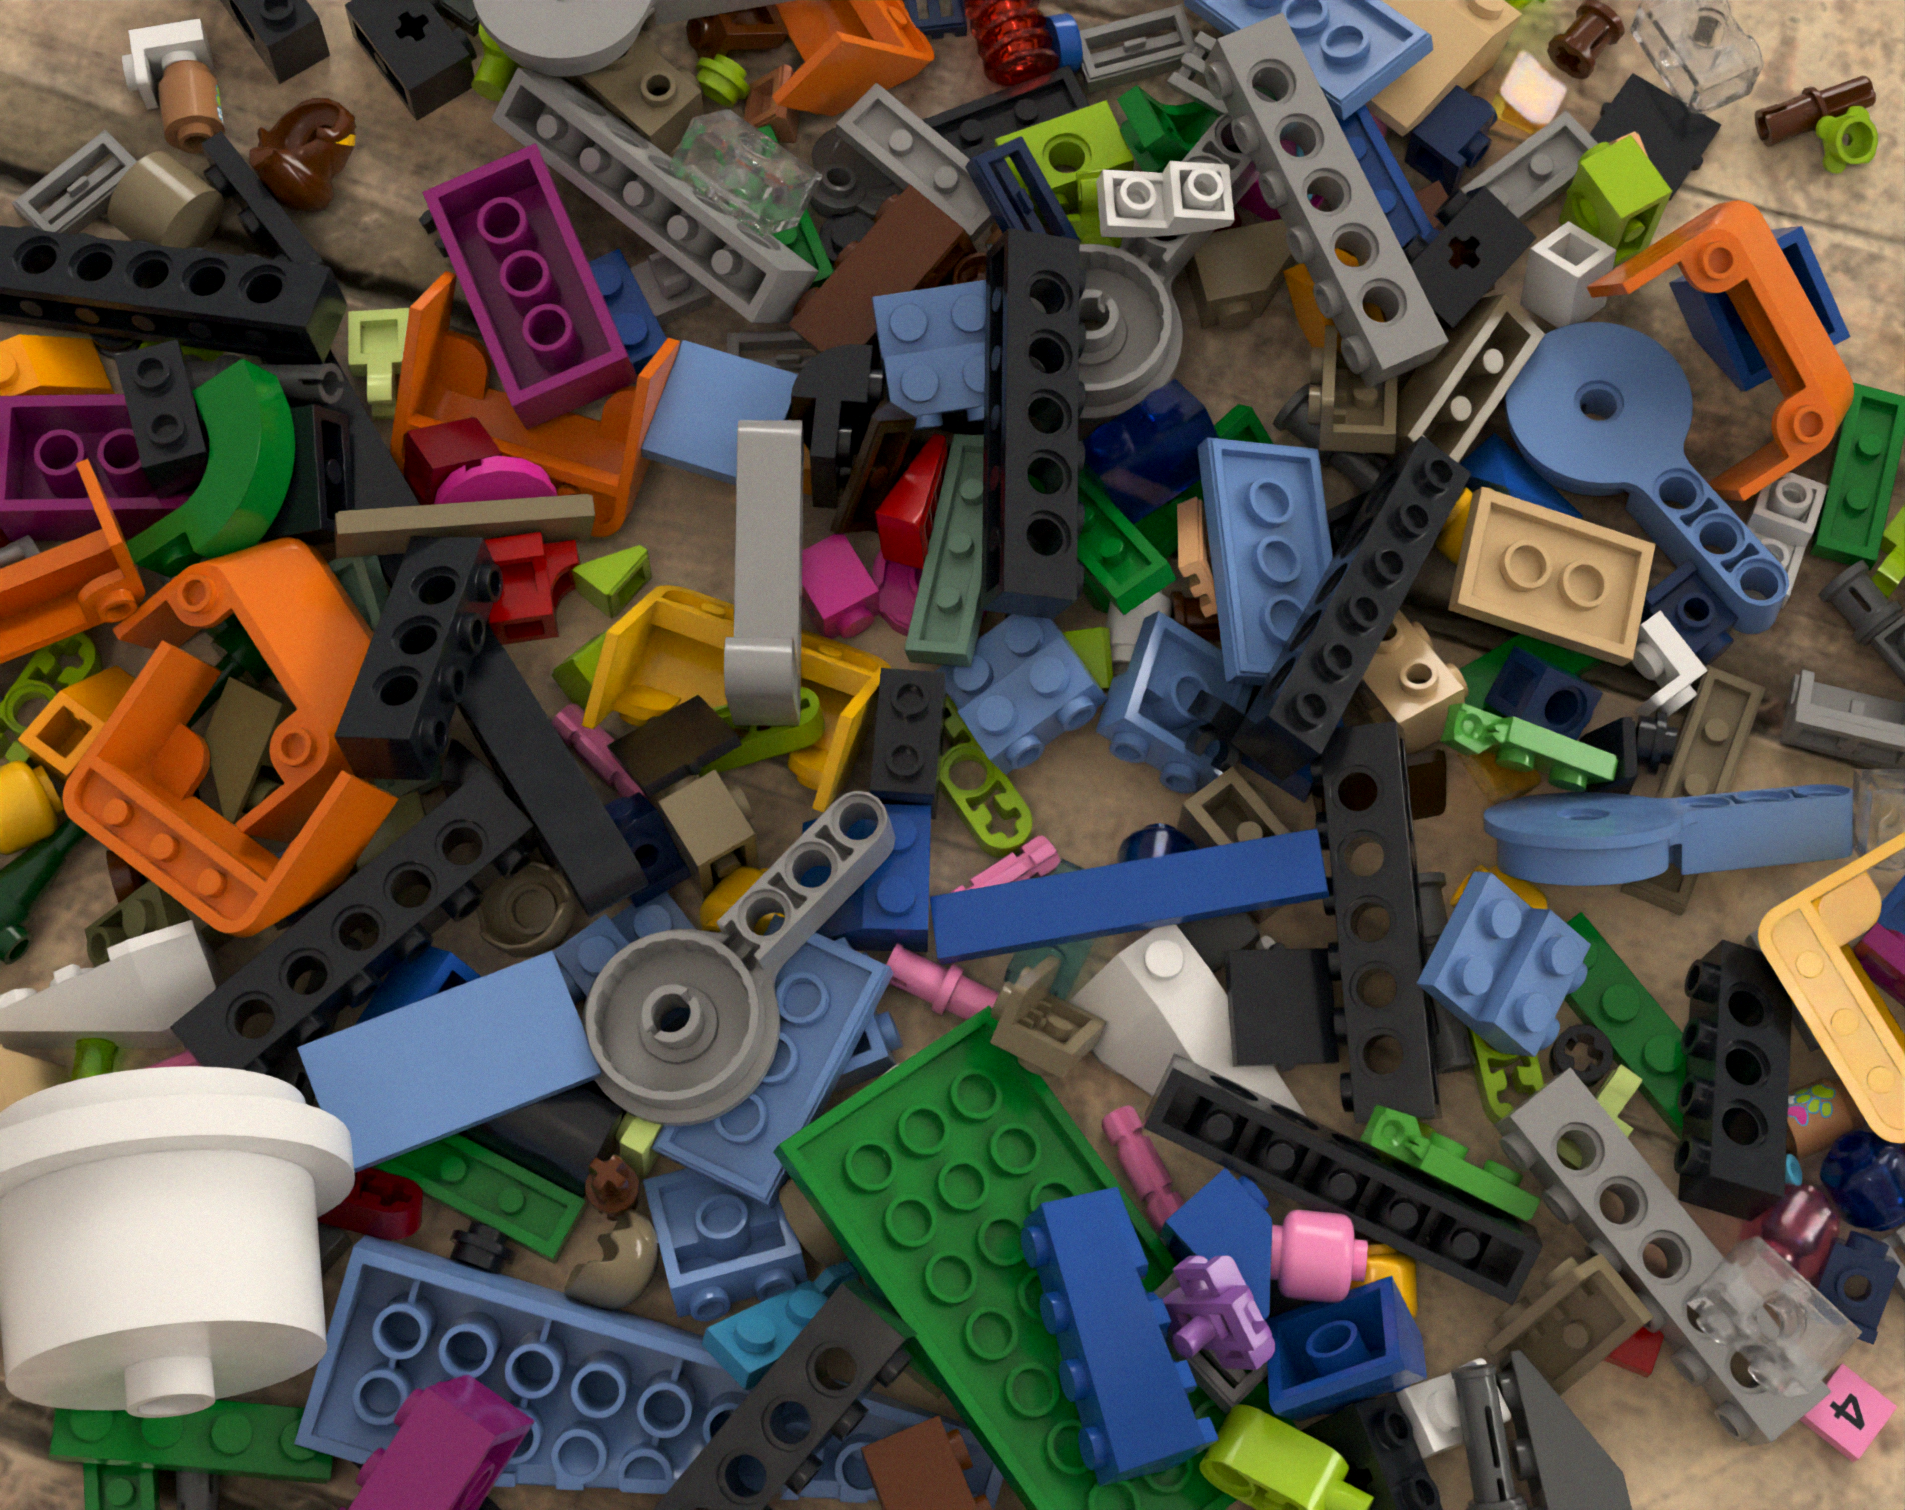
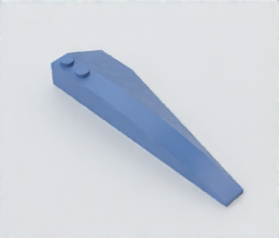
M365 1235L353 1246L326 1336V1354L318 1363L294 1444L364 1465L378 1448L382 1447L387 1450L400 1427L394 1424V1418L404 1401L415 1389L421 1388L424 1391L426 1387L435 1385L439 1381L445 1382L469 1374L535 1421L493 1487H515L516 1484L556 1486V1489L584 1491L586 1487L620 1489L621 1492L666 1494L755 1387L747 1391L744 1390L701 1345L704 1337L702 1335L623 1310L609 1311L581 1303L560 1291L503 1274H494L483 1268L389 1240ZM832 1378L839 1384L850 1385L849 1383ZM870 1391L861 1401L869 1411L859 1425L842 1442L833 1435L816 1455L825 1463L818 1474L798 1495L788 1488L780 1498L783 1500H799V1497L840 1499V1502L867 1503L868 1500L878 1501L862 1460L861 1447L938 1415L946 1432L958 1428L967 1447L973 1468L963 1471L973 1498L985 1493L991 1508L994 1509L1004 1477L965 1423ZM788 1401L782 1412L784 1427L793 1436L805 1438L811 1427L810 1415L801 1404ZM743 1455L738 1465V1474L741 1481L752 1490H762L766 1482V1471L763 1464L754 1456Z

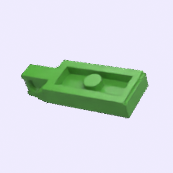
M1465 703L1453 704L1448 707V715L1440 742L1465 756L1479 754L1483 751L1490 752L1496 755L1495 763L1501 767L1520 772H1531L1533 769L1549 775L1548 783L1550 785L1569 791L1583 792L1586 790L1587 784L1614 781L1618 765L1616 755L1514 716L1502 718Z
M1376 1104L1360 1141L1512 1216L1527 1222L1529 1219L1532 1220L1541 1198L1519 1188L1524 1177L1523 1175L1490 1159L1486 1160L1482 1169L1464 1161L1469 1148L1433 1131L1429 1139L1423 1137L1415 1116Z

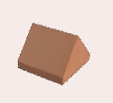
M783 64L749 84L751 91L746 98L743 134L770 124L778 142L796 143L800 110L778 106L772 97L794 74L792 67Z

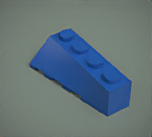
M1118 1187L1041 1203L1023 1221L1025 1228L1021 1232L1022 1250L1028 1265L1031 1268H1037L1044 1292L1040 1297L1041 1316L1046 1330L1051 1335L1056 1334L1063 1359L1059 1365L1060 1382L1066 1398L1070 1402L1075 1401L1082 1425L1078 1434V1442L1085 1465L1089 1470H1095L1099 1487L1176 1468L1219 1439L1210 1417L1198 1420L1195 1417L1188 1399V1392L1195 1390L1197 1386L1187 1360L1176 1362L1171 1357L1166 1342L1168 1328L1172 1321L1163 1299L1158 1298L1153 1291L1146 1292L1141 1279H1145L1147 1275L1148 1262Z

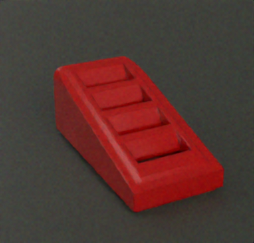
M934 433L875 512L883 559L923 569L925 557L929 551L928 544L933 530L934 518L948 462L946 436Z

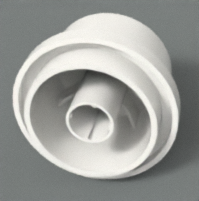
M198 1066L136 1069L78 1079L29 1095L0 1112V1322L5 1383L8 1391L24 1401L48 1407L75 1410H126L128 1414L136 1417L162 1418L204 1410L212 1406L216 1399L235 1396L274 1385L297 1376L316 1365L324 1357L327 1350L317 1218L339 1205L354 1187L355 1171L352 1142L346 1125L332 1114L307 1105L304 1096L297 1088L278 1078L240 1069Z

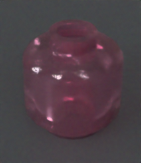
M1785 1183L1784 1198L1752 1222L1745 1220L1739 1238L1742 1249L1746 1254L1747 1262L1755 1272L1769 1281L1788 1284L1790 1282L1806 1281L1818 1274L1826 1258L1832 1238H1838L1841 1228L1837 1214L1821 1191L1807 1184L1799 1186Z

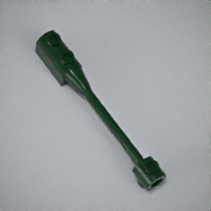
M235 613L218 626L206 629V633L214 639L211 642V646L222 658L215 665L222 673L186 724L189 728L221 697L229 677L237 679L242 677L248 682L260 685L269 676L276 683H279ZM69 817L47 840L42 839L0 870V960L6 965L13 964L19 960L30 948L34 937L25 928L34 920L32 915L66 864V857L89 834Z

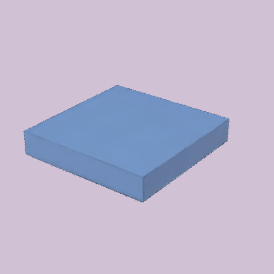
M682 340L642 444V457L736 486L738 421L789 420L792 412L791 393L798 374Z

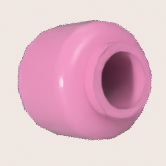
M1292 1210L1285 1216L1282 1225L1272 1224L1270 1280H1278V1288L1286 1298L1339 1303L1348 1295L1351 1281L1364 1282L1368 1242L1367 1240L1354 1239V1226L1351 1219L1344 1214Z

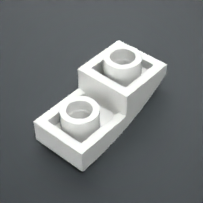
M1169 161L1163 173L1103 169L1096 181L1101 237H1156L1189 234L1228 227L1234 222L1229 164Z
M1788 472L1757 493L1746 526L1781 563L1788 574L1789 587L1781 608H1784L1791 595L1805 548L1813 535L1828 485ZM1754 590L1743 591L1752 598L1766 600V597L1760 592Z

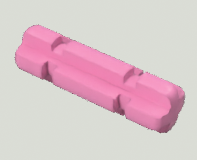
M571 703L555 716L552 725L563 742L568 746L574 745L575 753L609 786L616 785L617 794L621 798L631 797L638 792L647 800L651 798L645 795L611 756L607 745L615 740L600 725L594 730L581 725L585 711L578 704Z
M1043 835L1036 836L1020 846L1022 853L1017 857L1014 852H1011L969 879L972 885L969 888L965 889L963 885H960L949 893L1027 880L1035 875L1044 877L1056 870L1061 861L1053 844Z
M1127 1105L1107 1114L1103 1118L1102 1129L1111 1146H1118L1117 1157L1140 1201H1147L1148 1206L1145 1211L1154 1228L1161 1232L1165 1221L1185 1203L1178 1191L1172 1192L1170 1187L1173 1180L1150 1137L1142 1136L1141 1132L1144 1126L1135 1109Z

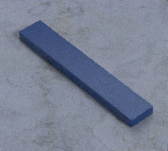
M1317 828L936 895L930 897L937 959L944 965L1329 898L1320 837Z

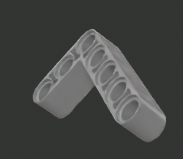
M803 420L738 421L734 637H726L724 648L725 696L734 725L799 726L804 480Z

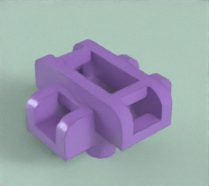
M1188 1256L1173 1268L1181 1287L1169 1293L1163 1298V1301L1172 1321L1169 1326L1173 1334L1172 1343L1180 1355L1185 1358H1191L1200 1350H1213L1222 1369L1257 1370L1273 1356L1275 1342L1267 1322L1264 1321L1249 1286L1246 1285L1235 1261L1230 1256H1214L1209 1261L1203 1256ZM1187 1314H1190L1192 1318L1191 1321L1189 1320Z

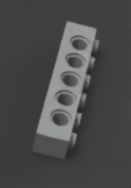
M1283 12L1218 38L1204 63L1206 83L1214 98L1223 100L1232 118L1231 128L1235 142L1242 153L1245 155L1250 154L1260 174L1259 187L1262 196L1270 208H1277L1287 228L1286 240L1292 256L1298 263L1305 264L1314 282L1313 293L1319 310L1327 319L1332 318L1342 338L1341 351L1347 366L1353 373L1360 374L1368 389L1431 362L1449 341ZM1261 86L1269 89L1275 95L1277 102H1267L1260 99L1255 94L1253 87ZM1290 140L1295 142L1303 150L1304 156L1295 157L1288 154L1282 148L1280 141ZM1317 194L1324 197L1329 202L1332 211L1323 212L1317 210L1311 205L1307 195ZM1343 248L1352 252L1358 260L1359 267H1350L1343 264L1336 256L1335 249ZM1362 303H1372L1379 306L1385 313L1386 322H1376L1369 318L1363 309Z
M517 68L491 118L494 123L525 147L536 143L544 161L751 323H790L794 316V308L810 288L819 272L817 269L566 77L550 76L531 71L527 68Z
M1571 1067L1553 1077L1494 1124L1495 1128L1503 1136L1499 1143L1508 1159L1521 1171L1525 1172L1528 1169L1545 1189L1542 1193V1198L1551 1213L1565 1225L1572 1223L1586 1240L1588 1245L1584 1249L1587 1257L1591 1259L1602 1253L1654 1316L1643 1327L1652 1333L1658 1330L1662 1332L1665 1341L1674 1351L1671 1355V1360L1675 1368L1694 1387L1702 1386L1718 1406L1714 1410L1717 1420L1735 1440L1739 1442L1745 1440L1749 1446L1772 1443L1831 1393V1390ZM1560 1137L1571 1139L1578 1145L1582 1154V1162L1578 1170L1567 1168L1559 1160L1557 1143ZM1604 1190L1615 1193L1623 1202L1624 1217L1620 1224L1610 1222L1601 1212L1600 1197ZM1648 1243L1659 1247L1665 1254L1667 1269L1662 1278L1652 1275L1644 1265L1643 1252ZM1692 1297L1701 1300L1709 1310L1710 1323L1704 1333L1696 1330L1687 1318V1305ZM1736 1351L1746 1355L1753 1367V1377L1747 1387L1739 1384L1731 1373L1730 1363Z

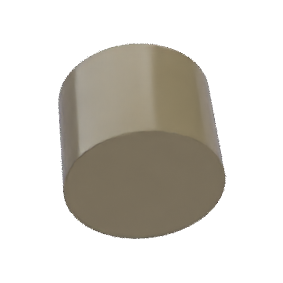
M157 151L141 158L121 178L108 205V219L112 226L131 240H143L153 245L184 249L188 247L203 248L211 239L220 223L224 210V199L217 190L164 151Z

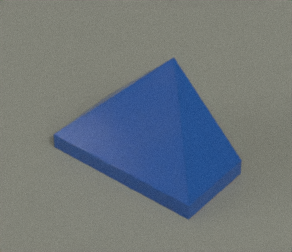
M1496 433L1491 435L1460 463V465L1471 472L1464 488L1467 487L1471 492L1481 487H1489L1494 491L1578 519L1583 517L1572 504Z

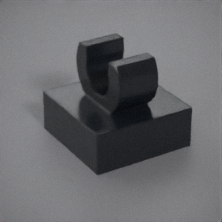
M1200 690L1187 711L1205 724L1196 727L1190 732L1186 739L1185 748L1200 757L1211 741L1218 740L1220 749L1214 757L1211 766L1224 773L1230 767H1235L1239 760L1240 749L1234 746L1231 741L1245 715L1223 700Z

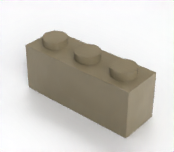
M1506 294L1480 298L1454 328L1443 330L1449 342L1431 362L1417 367L1397 397L1395 454L1379 453L1388 462L1419 437L1424 436L1459 463L1545 336L1542 330Z

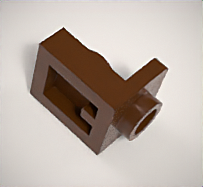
M775 4L689 19L686 25L688 41L691 47L695 49L699 59L706 57L713 60L717 54L726 56L729 50L778 49L789 33Z

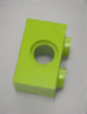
M1107 100L995 139V147H998L1015 138L1023 137L1066 215L1070 210L1078 208L1076 172L1099 169L1101 172L1103 169L1133 171L1134 157L1119 130L1120 128ZM1005 158L1018 184L1026 190L1031 199L1035 214L1039 217L1042 224H1047L1011 158ZM1060 165H1069L1077 169V171L1062 173L1054 168Z
M1632 135L1612 145H1609L1608 142L1599 143L1580 157L1577 163V171L1571 186L1566 192L1567 197L1558 219L1561 226L1569 221L1616 249L1613 268L1649 247L1672 193L1670 187Z

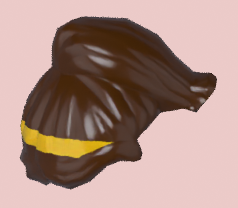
M311 98L301 102L285 113L271 130L267 131L263 127L258 129V147L250 149L249 163L262 184L280 205L286 206L291 210L305 212H321L327 209L329 202L334 197L332 179L344 169L355 145V117L339 102L329 98Z

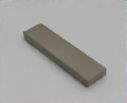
M577 494L338 511V513H335L334 526L336 558L405 553L412 536L483 537L486 540L541 532L544 543L590 540L595 519L593 495Z
M1705 666L1708 671L1699 677L1695 692L1698 695L1690 701L1677 737L1672 763L1666 766L1655 798H1678L1728 793L1766 688L1713 666ZM1669 863V868L1658 876L1641 881L1623 883L1620 892L1681 916L1687 908L1698 874L1681 875L1680 869L1674 863Z

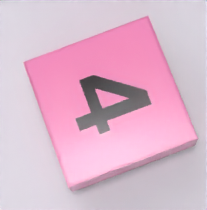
M1842 1363L1834 1369L1825 1381L1831 1393L1799 1420L1851 1462H1855L1862 1456L1897 1406Z

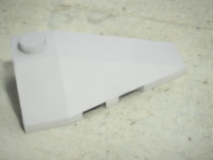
M193 920L125 940L107 948L109 962L95 968L82 969L78 965L70 964L53 972L54 979L50 982V987L37 992V990L32 988H20L0 995V1043L3 1044L4 1048H176L182 1046L183 1049H186L170 1029V1026L224 983L217 956Z
M1176 924L1154 928L1118 953L1069 1001V1003L1107 1021L1098 1044L1091 1050L1097 1061L1117 1076L1121 1074L1151 1095L1150 1099H1152L1175 1053L1306 1116L1274 1066L1233 1067L1227 994L1210 968Z

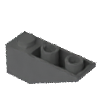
M1521 1350L1511 1351L1499 1363L1501 1372L1495 1373L1497 1386L1512 1415L1517 1439L1510 1441L1511 1461L1517 1479L1519 1481L1527 1480L1533 1503V1507L1528 1509L1632 1510L1624 1474L1524 1353Z

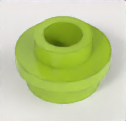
M717 54L713 60L701 57L695 66L698 72L696 78L703 88V94L724 107L733 108L738 99H746L751 91L750 86L743 80L747 75L746 71L726 56Z

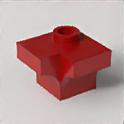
M541 532L484 540L494 563L500 566L503 574L501 598L493 604L489 615L491 629L497 640L502 645L559 637L557 609L562 599L569 592L576 589L572 570L576 566L581 565L576 540L544 544Z

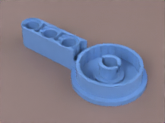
M1575 323L1557 328L1545 334L1505 393L1504 407L1507 425L1524 460L1547 482L1565 491L1587 496H1607L1628 492L1629 497L1625 507L1628 513L1677 568L1687 560H1690L1698 568L1695 574L1738 617L1737 622L1733 626L1736 631L1745 634H1759L1768 630L1775 623L1789 587L1788 574L1781 563L1687 460L1684 454V443L1691 425L1693 401L1689 382L1676 359L1661 344L1644 333L1613 323ZM1594 413L1606 420L1596 421L1588 418L1585 414ZM1663 501L1678 502L1685 509L1670 508ZM1703 546H1717L1725 551L1726 554L1710 553ZM1754 590L1760 592L1766 597V600L1752 599L1743 591Z
M1812 784L1678 798H1650L1601 792L1550 793L1506 800L1487 808L1483 814L1485 832L1497 839L1498 869L1514 878L1553 885L1598 886L1636 882L1664 873L1669 868V863H1674L1680 869L1681 875L1835 860L1849 857L1853 853V790L1849 787L1833 784Z

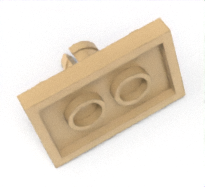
M1481 487L1472 495L1448 610L1623 667L1634 658L1656 544Z

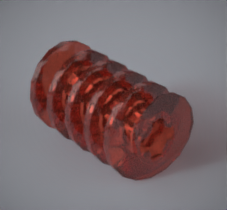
M964 0V11L970 19L971 34L976 39L977 53L983 60V72L989 81L1001 86H1014L1054 71L1058 67L1059 57L1054 50H1050L1053 41L1052 36L1047 30L1043 29L1046 25L1045 14L1037 9L1040 0Z

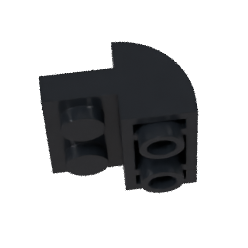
M848 344L827 349L812 358L802 368L794 382L791 393L792 420H803L804 443L807 449L810 450L813 507L838 509L840 487L846 488L854 466V454L859 453L870 420L880 401L884 400V397H882L884 370L873 369V345Z
M593 1080L469 1128L467 1139L583 1199L586 1195V1179L590 1174L588 1169L590 1162L595 1157H598L603 1162L612 1157L617 1143L616 1133L627 1112L611 1101L596 1081Z

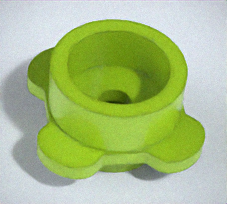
M1851 106L1844 115L1838 117L1827 115L1818 121L1816 135L1822 139L1825 151L1822 164L1828 172L1838 174L1844 171L1846 165L1866 164L1874 158L1878 145V132L1873 122L1869 120V113L1864 107ZM1845 134H1848L1847 145H1844L1842 142Z

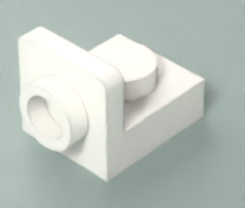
M200 18L128 30L132 54L122 55L124 75L129 91H140L147 110L159 108L155 79L163 78V71L170 64L182 60H195L204 63L210 70L214 69L211 47Z
M1661 611L1640 625L1634 658L1632 660L1636 669L1645 678L1655 680L1661 690L1638 707L1636 712L1639 715L1650 716L1660 708L1669 717L1698 695L1691 687V684L1708 671Z
M1478 1358L1461 1367L1487 1363L1483 1358ZM1451 1372L1407 1387L1396 1393L1403 1412L1411 1422L1413 1437L1422 1459L1464 1444L1455 1383ZM1497 1386L1504 1424L1510 1421L1511 1414Z

